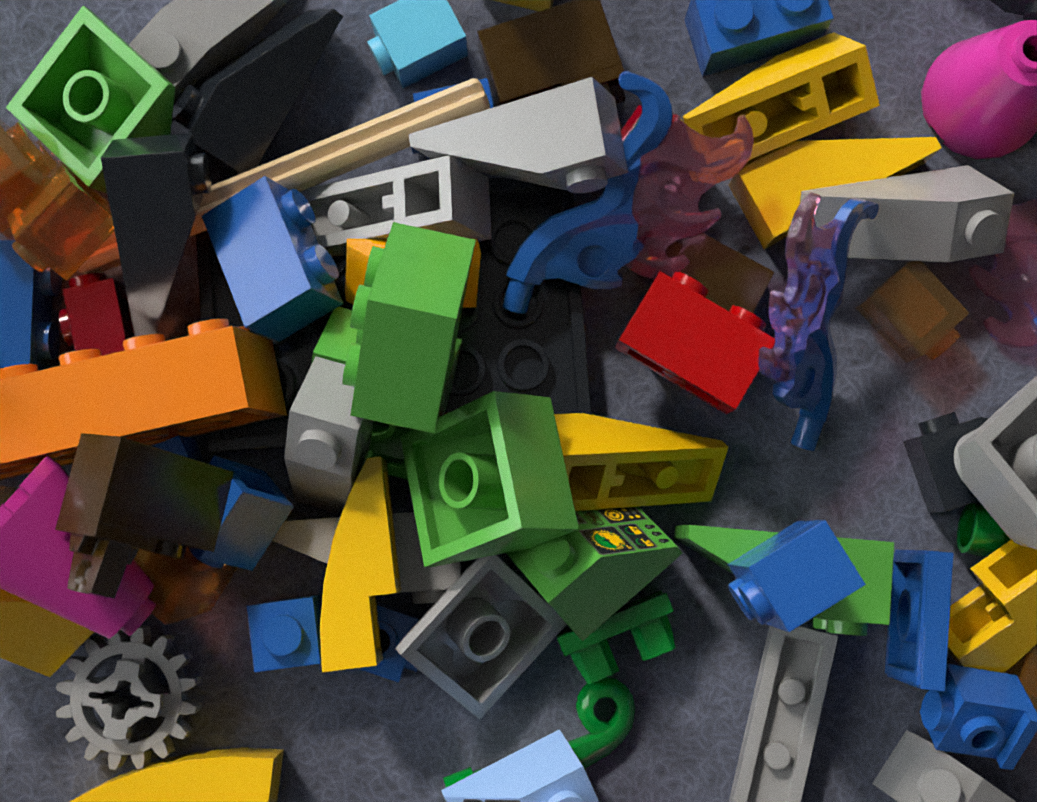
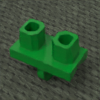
M660 590L622 606L584 641H581L571 628L559 632L556 637L564 657L571 654L575 666L588 684H592L619 671L607 642L608 638L630 630L643 661L675 649L672 628L667 614L674 610L667 593H662Z

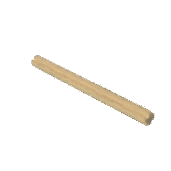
M472 78L212 185L211 192L203 194L190 236L207 230L202 215L263 176L272 179L289 190L297 189L300 192L410 147V133L490 109V103L483 85L478 79ZM114 226L81 239L70 248L74 264L80 273H102L121 265Z

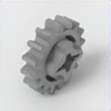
M143 625L132 634L131 640L122 630H119L111 639H108V645L98 636L88 638L84 645L89 657L75 655L67 659L65 664L76 675L74 679L58 682L56 685L57 691L70 695V704L58 709L56 716L57 718L73 717L76 726L65 737L68 742H73L83 737L90 742L85 751V759L90 761L104 751L108 752L109 769L116 770L123 766L128 755H131L136 769H140L151 763V748L162 759L175 751L170 735L180 739H185L191 735L193 728L183 717L184 715L199 712L202 709V703L188 698V690L201 684L202 678L201 676H185L182 668L193 658L190 652L175 657L169 652L175 637L167 634L152 643L150 642V626ZM117 654H122V659L117 661L115 673L109 677H94L107 660ZM154 663L164 673L169 687H164L154 673ZM131 684V694L140 696L141 700L149 702L142 703L128 710V700L119 697V693L109 691H115ZM92 707H94V709L104 722V728L100 725V723L94 716ZM147 717H166L162 725L152 735L137 739L138 733L142 731L143 721Z

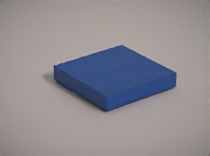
M895 549L890 622L887 625L884 671L887 677L919 689L945 691L953 553Z

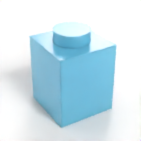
M398 0L369 15L375 37L367 41L368 47L382 74L386 75L394 71L402 88L468 56L466 35L447 0Z

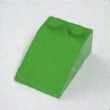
M679 525L675 526L674 539L732 573L727 564L779 532ZM836 537L866 585L813 617V628L824 629L829 633L867 636L868 623L889 625L894 542Z

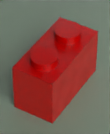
M660 271L622 333L615 349L727 415L738 407L777 339L763 332L767 326L766 323L752 312L732 305L730 310L727 311L707 299L709 290L694 278L681 272H675L671 278Z

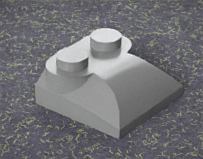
M1035 376L979 428L959 439L954 450V463L961 480L1006 535L1023 547L1037 550V376Z
M493 555L475 559L404 636L395 649L402 657L478 719H481L567 624L547 602L498 556Z

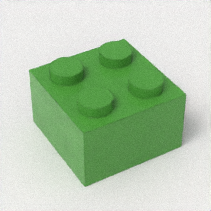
M393 222L385 248L372 246L364 285L358 286L351 315L350 327L358 329L356 344H350L342 380L343 385L354 387L350 416L435 433L455 349L476 242L475 239Z

